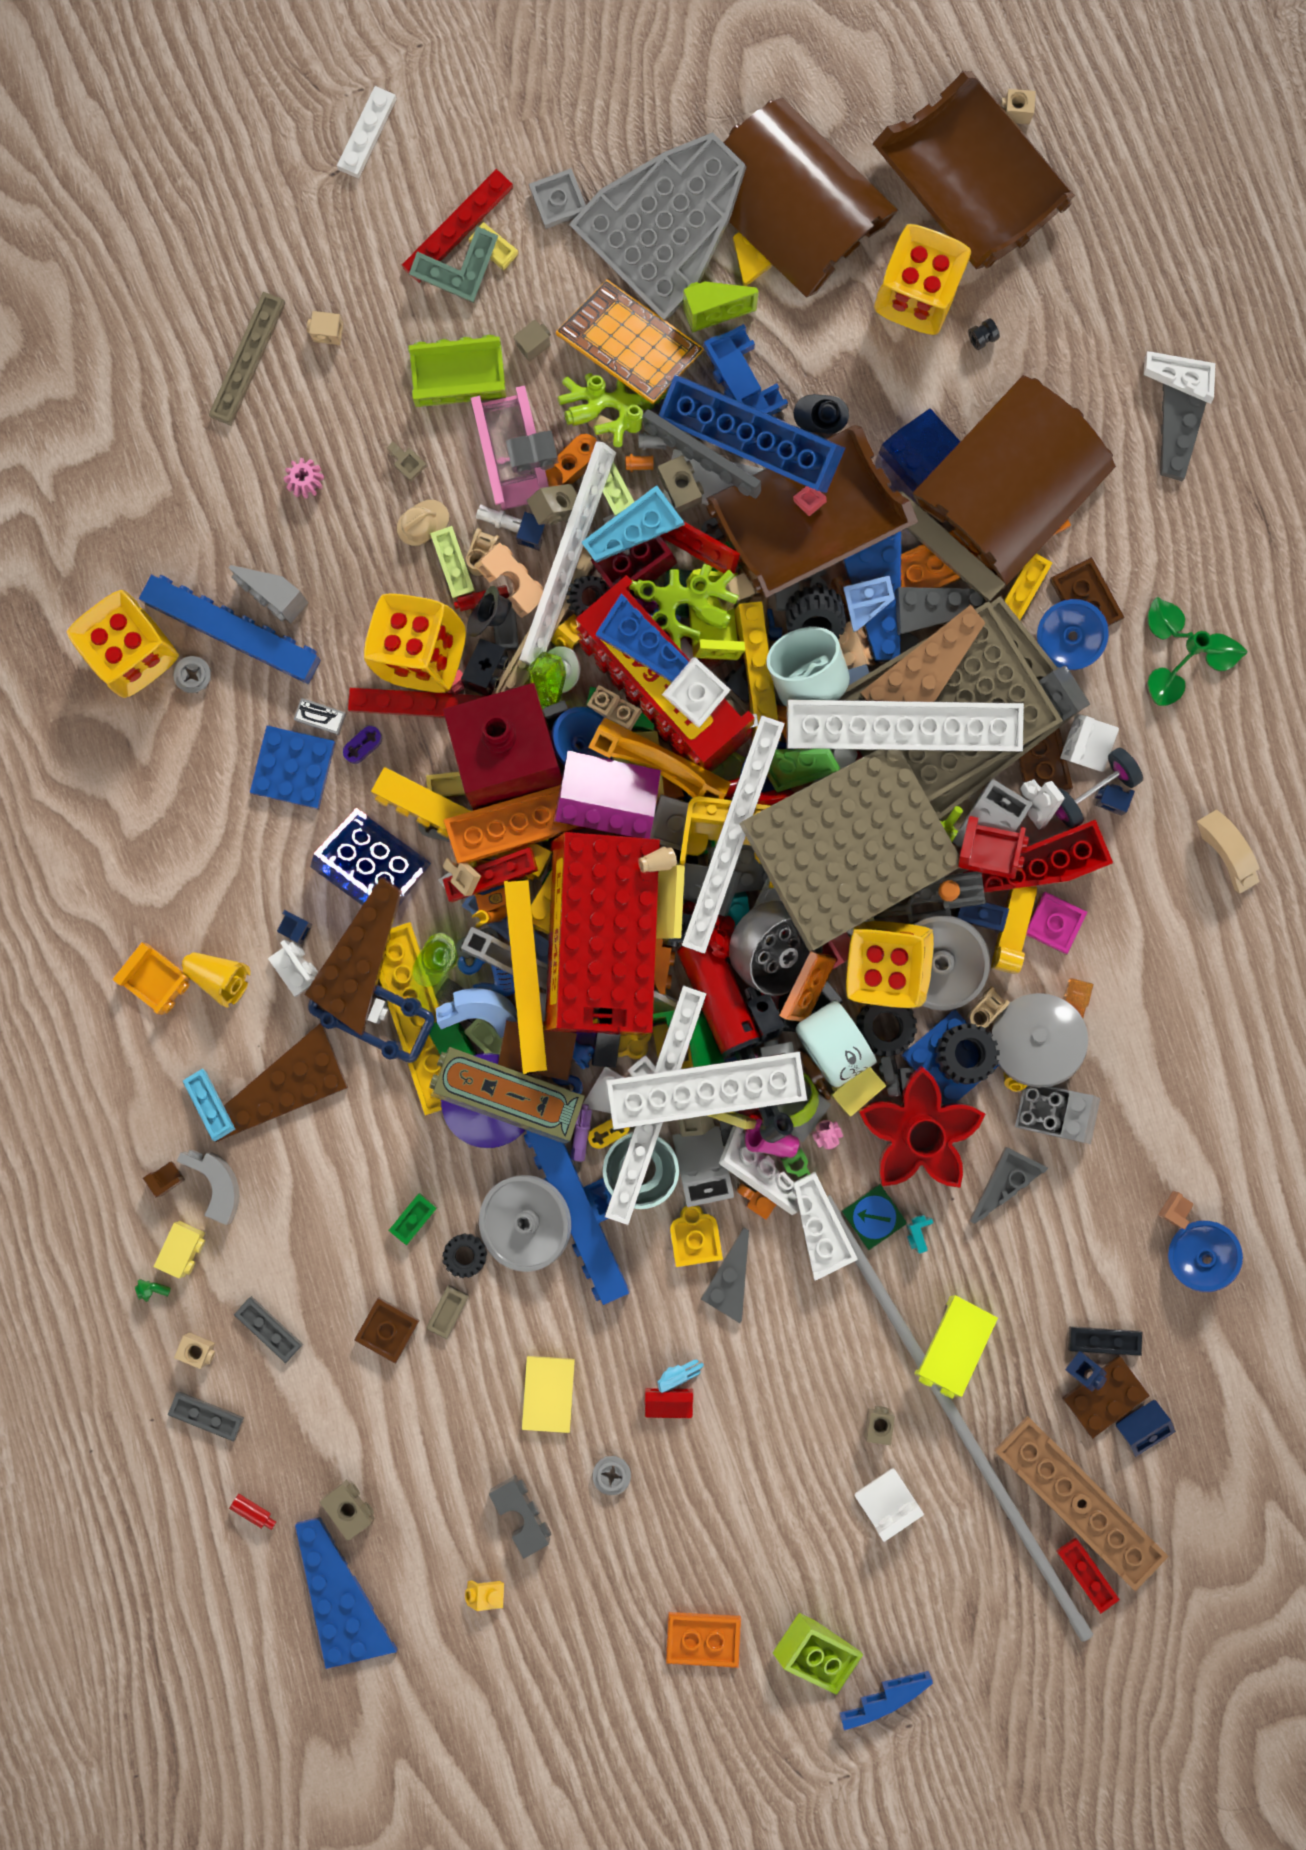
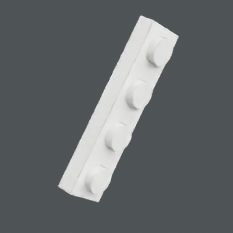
M377 86L374 87L337 164L338 170L359 179L397 100L395 94Z

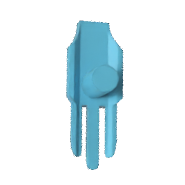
M696 1359L682 1366L669 1367L662 1374L660 1380L657 1381L659 1392L670 1391L699 1375L701 1372L699 1369L703 1368L704 1364L700 1363L685 1370L697 1364L699 1361Z

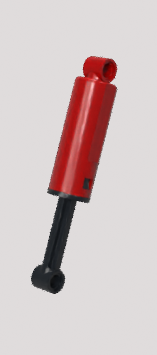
M710 945L707 946L705 954L681 946L677 953L692 988L706 993L701 1009L722 1058L728 1059L736 1056L737 1061L756 1058L752 1049L763 1041L727 959L714 956L711 953L714 950ZM777 1105L758 1108L763 1118L760 1125V1133L765 1141L775 1143L792 1133L793 1122L791 1118L785 1113H780Z

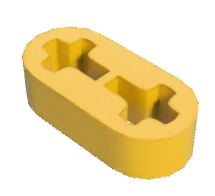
M610 1119L590 1131L588 1135L589 1144L596 1149L604 1148L626 1135L630 1127L624 1128L623 1133H620L619 1130L611 1133L609 1129L613 1128V1122ZM598 1131L599 1134L607 1131L609 1135L603 1138V1144L600 1145L599 1142H593L592 1139L595 1137V1132Z

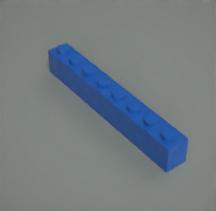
M151 574L139 597L143 604L309 685L321 662L320 658L316 655L317 651L306 645L303 648L295 645L296 641L288 636L278 637L273 629L265 625L260 628L254 625L255 621L245 615H242L240 618L234 615L235 611L224 605L219 608L213 605L214 601L204 595H201L200 598L193 595L194 591L186 586L181 585L178 588L172 585L173 581L163 575H160L158 578Z
M526 1130L527 1134L524 1135V1139L529 1148H534L537 1155L533 1157L538 1170L543 1169L546 1178H543V1180L552 1184L567 1203L571 1216V1234L575 1241L572 1247L576 1256H581L585 1263L582 1266V1270L586 1278H591L595 1287L591 1289L596 1301L601 1300L602 1304L605 1305L629 1294L630 1290L600 1223L596 1221L583 1184L565 1144Z

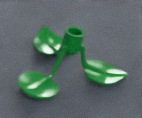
M1159 597L1152 601L1147 618L1150 631L1162 640L1169 638L1171 635L1175 638H1188L1186 648L1189 652L1173 669L1172 673L1167 668L1162 667L1155 669L1149 675L1147 681L1148 690L1154 703L1158 706L1171 705L1182 697L1185 692L1186 683L1176 673L1193 655L1200 654L1201 652L1207 653V664L1214 670L1222 672L1234 667L1247 654L1248 651L1239 642L1224 634L1215 633L1210 635L1206 631H1198L1195 634L1192 632L1177 633L1185 626L1183 611L1173 603L1164 601Z

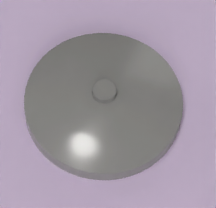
M933 916L917 922L914 925L933 929L934 941L930 984L926 1001L922 1006L934 1010H952L968 1004L981 992L990 972V954L983 937L969 923L952 916Z
M1036 993L1019 997L1010 1002L997 1016L992 1028L993 1036L991 1038L993 1041L997 1040L996 1050H1000V1055L996 1058V1060H999L998 1065L1010 1078L1023 1085L1050 1087L1060 1084L1077 1072L1086 1057L1088 1032L1085 1022L1071 1004L1057 996Z
M517 1175L499 1182L486 1195L480 1209L479 1228L487 1250L499 1263L516 1271L530 1272L550 1265L564 1252L571 1234V1216L566 1201L552 1184L536 1176Z

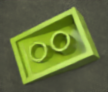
M706 281L689 284L683 289V310L691 332L693 333L756 311L758 289L756 287Z
M798 1613L772 1652L784 1670L836 1695L863 1656V1653L817 1621L801 1613Z

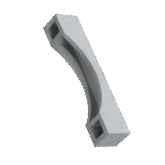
M471 927L461 947V951L513 975L511 947ZM536 959L539 988L547 991L548 964Z

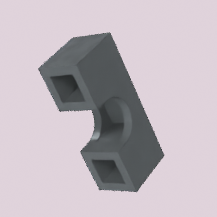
M514 1475L491 1488L489 1496L500 1516L508 1511H517L523 1516L524 1525L513 1532L512 1539L523 1559L549 1545V1536L552 1534L547 1523H542L539 1519L538 1514H540L536 1503L534 1500L530 1502L526 1495L528 1493L526 1484L522 1479L518 1480L517 1476Z

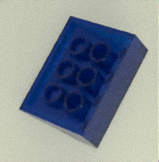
M929 408L888 438L881 445L878 454L914 492L961 441L934 411Z
M356 808L316 850L310 867L361 905L364 904L380 878L384 877L402 890L400 906L431 863Z

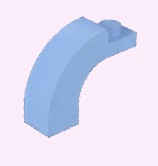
M471 988L454 992V1001L444 1003L436 1008L437 1024L440 1029L466 1019L477 1018L489 1022L495 1028L499 1037L502 1038L506 1020L518 1022L517 1010L511 1001L505 996L487 989Z

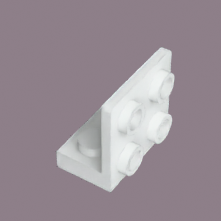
M1076 714L1060 758L1103 772L1119 728L1088 716Z
M283 940L280 942L283 948L268 959L294 997H297L309 988L318 971L311 962L308 963L302 957L305 955V952L298 943L295 944L293 941Z
M894 1468L855 1493L856 1499L884 1542L924 1515Z

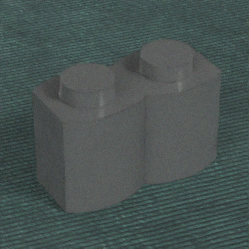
M552 431L538 432L506 441L513 473L518 472L519 475L530 473L531 469L540 467L542 470L553 468L554 464L559 463Z

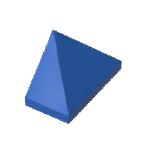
M601 1178L584 1187L597 1223L609 1219L605 1215L612 1197L605 1185L604 1178Z

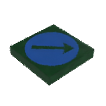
M878 1184L841 1210L868 1250L908 1224L881 1184Z

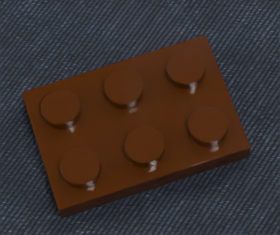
M1119 1355L1102 1367L1107 1373L1104 1376L1106 1382L1099 1390L1095 1388L1092 1392L1081 1383L1062 1397L1092 1439L1150 1396Z

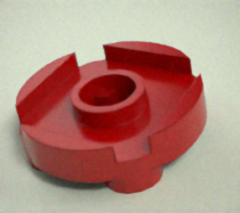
M718 914L708 943L714 950L711 953L721 959L729 957V945L735 927V922L730 916Z

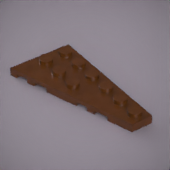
M384 877L380 878L304 994L359 1035H364L367 1016L371 1010V1001L377 988L385 958L384 953L387 943H389L391 927L402 895V890Z
M321 1023L224 1105L235 1130L215 1142L348 1088L326 1030Z

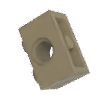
M683 455L657 466V474L678 514L701 504L702 495L704 494L701 483L699 481L695 482L692 475L695 472L691 462L686 461ZM685 480L688 485L680 488L676 485V482Z
M572 484L540 488L526 501L539 525L548 523L549 525H554L561 521L568 523L577 494Z
M346 1479L320 1500V1504L346 1540L349 1541L368 1527L375 1518L372 1507L367 1502L364 1503L359 1497L360 1492L356 1485L352 1482L349 1483ZM349 1503L353 1505L355 1513H347L344 1510V1504Z

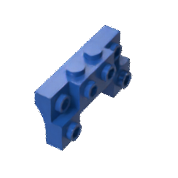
M744 324L727 333L704 341L703 347L714 365L713 376L718 384L722 383L725 389V396L771 416L787 408L788 401L782 398L778 384L776 383L761 391L757 379L743 355L753 350L755 343L753 340L750 341Z

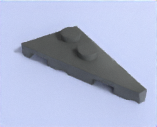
M1005 1147L969 1221L976 1224L984 1219L991 1211L1016 1195L1020 1189L1025 1188L1032 1180L1045 1173L1048 1167Z
M745 1227L741 1230L701 1297V1300L738 1323H741L743 1315L749 1230Z

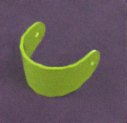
M803 1073L804 1081L811 1085L812 1094L803 1110L789 1116L793 1122V1127L801 1126L808 1122L816 1113L819 1104L818 1091L805 1073Z

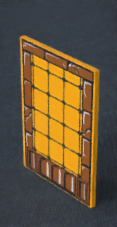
M608 279L556 331L558 337L651 404H654L667 391L674 375L681 376L704 351L702 346Z

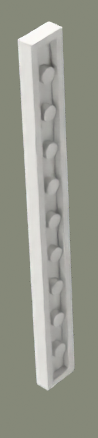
M596 441L519 659L536 669L541 668L584 546L581 542L587 537L616 452L604 442Z
M761 716L682 943L684 947L704 954L706 952L746 836L739 823L753 816L785 723Z
M686 986L682 987L654 1073L681 1070L706 993ZM663 1122L635 1126L605 1215L606 1218L629 1224Z

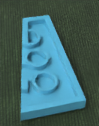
M656 485L581 543L597 563L681 527L685 523Z

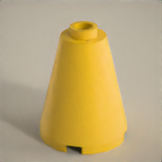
M196 952L186 955L182 961L183 973L215 1001L226 1008L229 1007V1003H237L248 986V982L245 979L246 974L250 976L251 971L250 967L244 963Z

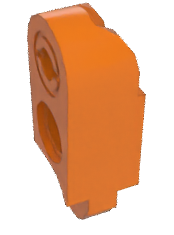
M580 434L557 456L559 463L554 464L553 468L545 471L549 487L573 484L585 474L597 441L595 437L590 434ZM587 444L590 446L589 451H582ZM566 463H572L575 465V467L571 470H565L563 468V466Z

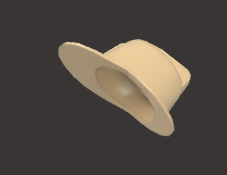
M425 500L408 509L399 518L397 523V532L400 539L411 546H419L426 543L432 538L430 533L447 527L449 522L448 510L441 502L436 500Z

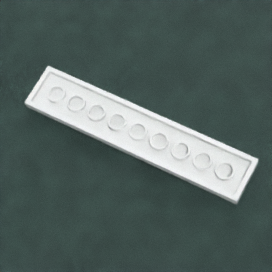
M787 700L786 748L1023 751L1024 704Z

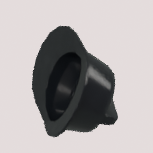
M806 395L799 399L793 411L797 426L808 432L837 433L847 425L849 419V409L842 399L830 395Z
M490 586L470 614L467 622V632L471 637L480 635L487 626H500L505 621L512 607V602L499 595L497 587Z

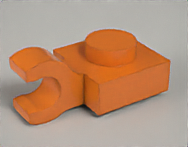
M742 1183L736 1190L749 1200L746 1207L767 1220L777 1205L757 1190L754 1192Z

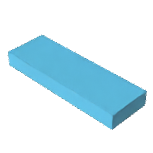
M201 1069L183 1080L213 1141H217L235 1130L206 1070Z

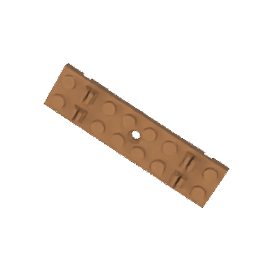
M1028 1416L994 1450L1135 1592L1169 1557ZM1081 1499L1086 1501V1505L1083 1508H1079L1077 1505Z

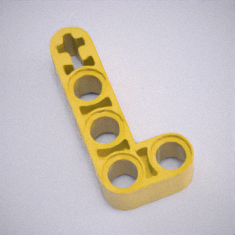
M1037 886L1009 890L1005 908H1009L1004 931L998 933L991 962L992 969L1011 974H1018L1021 971L1025 956L1022 949L1037 893Z

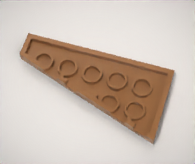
M971 605L968 606L860 692V695L865 701L935 702L985 625L984 620Z

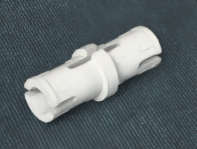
M482 504L479 506L476 514V519L494 524L495 528L500 529L502 527L518 533L522 521L507 515L506 511H496Z

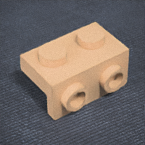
M851 621L846 623L844 633L839 635L838 641L848 670L865 664L870 667L876 665L867 639L865 625L858 631L853 632Z

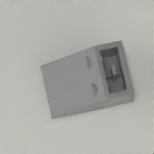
M233 565L228 567L233 573L231 578L244 591H249L262 606L265 607L268 604L267 608L280 621L286 619L291 624L309 603L303 594L283 576Z
M992 779L985 786L952 843L962 848L969 816L978 817V825L1015 832L1033 803Z
M1027 1086L1022 1091L1015 1127L1091 1145L1101 1098L1055 1087Z
M715 1126L703 1135L682 1137L681 1134L672 1135L687 1207L734 1198L729 1170L719 1164L724 1151L719 1126Z

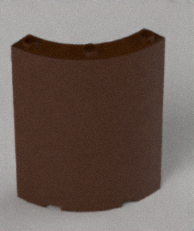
M962 71L940 94L942 99L934 106L926 105L913 115L912 118L914 120L909 123L902 121L887 126L872 144L946 234L964 243L971 249L969 262L976 270L983 267L988 269L997 260L1016 247H1019V249L1023 248L1030 241V237L1058 212L1063 213L1072 204L1070 201L1075 197V194L972 71Z
M783 97L776 100L771 99L741 125L736 124L731 129L729 137L723 142L746 165L729 222L806 298L817 294L836 270L833 267L842 256L846 259L860 246L859 240L865 235L870 238L875 233L885 229L898 211Z
M1022 375L912 494L923 511L942 523L947 520L955 527L953 532L967 546L972 544L979 552L977 558L1007 585L1116 466L1112 458V452L1106 448L1101 438L1084 419V415L1079 409L1073 408L1064 399L1045 387L1038 379H1031Z
M853 425L826 439L845 447V450L827 493L821 492L826 496L827 502L810 516L795 504L793 496L805 488L806 485L768 468L752 475L761 481V493L756 499L750 495L742 494L735 485L706 498L709 504L706 508L710 517L716 519L731 549L740 553L738 563L750 579L757 594L761 593L767 598L918 523L911 501L906 499L898 490L893 492L889 488L891 482L883 469L875 467L871 459L874 457V453L862 427Z

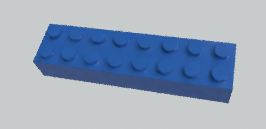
M674 375L659 413L661 418L682 431L812 489L825 493L828 491L845 450V447L678 375Z

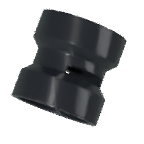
M991 318L983 321L981 326H974L968 330L969 339L977 350L984 348L986 343H993L1000 338L999 330Z

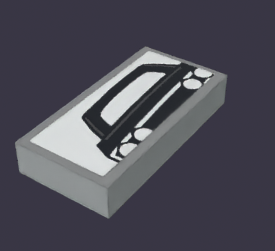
M301 698L294 720L339 736L346 713Z

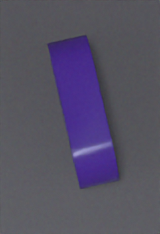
M367 726L344 746L343 756L352 764H358L370 755L382 743L383 738L379 729L374 726ZM376 732V741L372 742L370 740L364 745L363 743L368 739L367 733L374 734ZM362 745V747L357 751L359 756L357 758H355L354 756H351L349 758L351 754L349 750L351 748L356 750L358 747Z

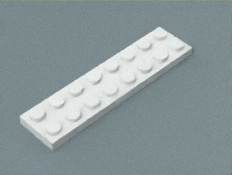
M800 1052L607 1080L613 1129L807 1100Z

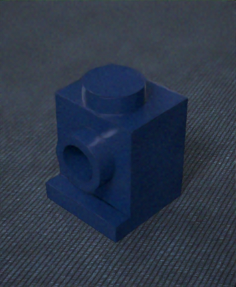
M1115 784L1103 786L1096 791L1095 798L1097 802L1095 806L1122 816L1127 813L1135 791L1129 790L1124 792V788Z
M1081 1351L1078 1352L1065 1369L1092 1392L1095 1388L1097 1390L1102 1388L1106 1382L1104 1376L1107 1373ZM1092 1371L1093 1373L1087 1379V1374Z

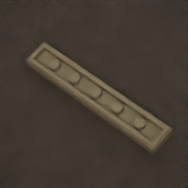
M263 291L210 410V418L232 426L284 308L285 301Z
M901 491V494L911 501L918 523L906 529L987 602H990L1004 587L1005 583Z

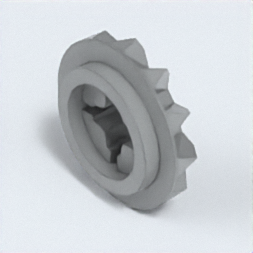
M185 657L175 666L173 673L174 681L181 690L187 693H198L202 689H206L207 684L211 681V670L208 664L199 657ZM188 668L193 672L198 670L196 675L199 681L194 679L188 680L190 675L186 669Z
M605 1456L596 1463L593 1470V1482L596 1488L606 1495L622 1493L628 1487L631 1480L630 1467L624 1459L617 1456ZM614 1466L615 1473L622 1477H615L612 1484L609 1485V1477L602 1473L610 1472V1469Z

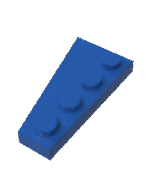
M622 594L595 634L597 638L671 683L689 663Z

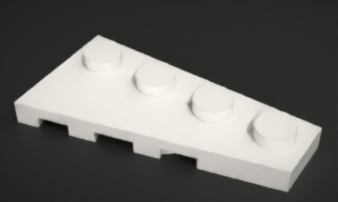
M733 1126L719 1164L789 1214H796L799 1207L794 1182L784 1172L780 1173L777 1170L774 1161L769 1155L765 1157L763 1153L749 1151L745 1144L746 1135L742 1132L744 1129Z
M814 1172L794 1182L814 1280L816 1281L858 1259L816 1173Z

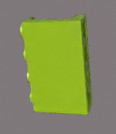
M484 335L482 338L476 339L462 337L457 341L441 339L436 341V343L416 342L408 346L413 382L412 395L416 407L472 402L471 398L480 396L481 401L507 397L502 346L499 336Z

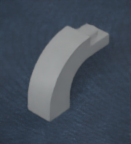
M194 1150L181 1152L177 1162L200 1171L211 1183L212 1199L204 1216L225 1225L231 1224L237 1212L240 1197L237 1178L231 1167L221 1157L212 1152L206 1153L204 1159H202L203 1154Z

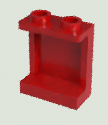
M969 816L958 867L1015 879L1016 872L1022 871L1025 857H1020L1021 850L1026 851L1029 837L1025 836L1026 828L1021 827L1020 833L981 826L978 825V817Z

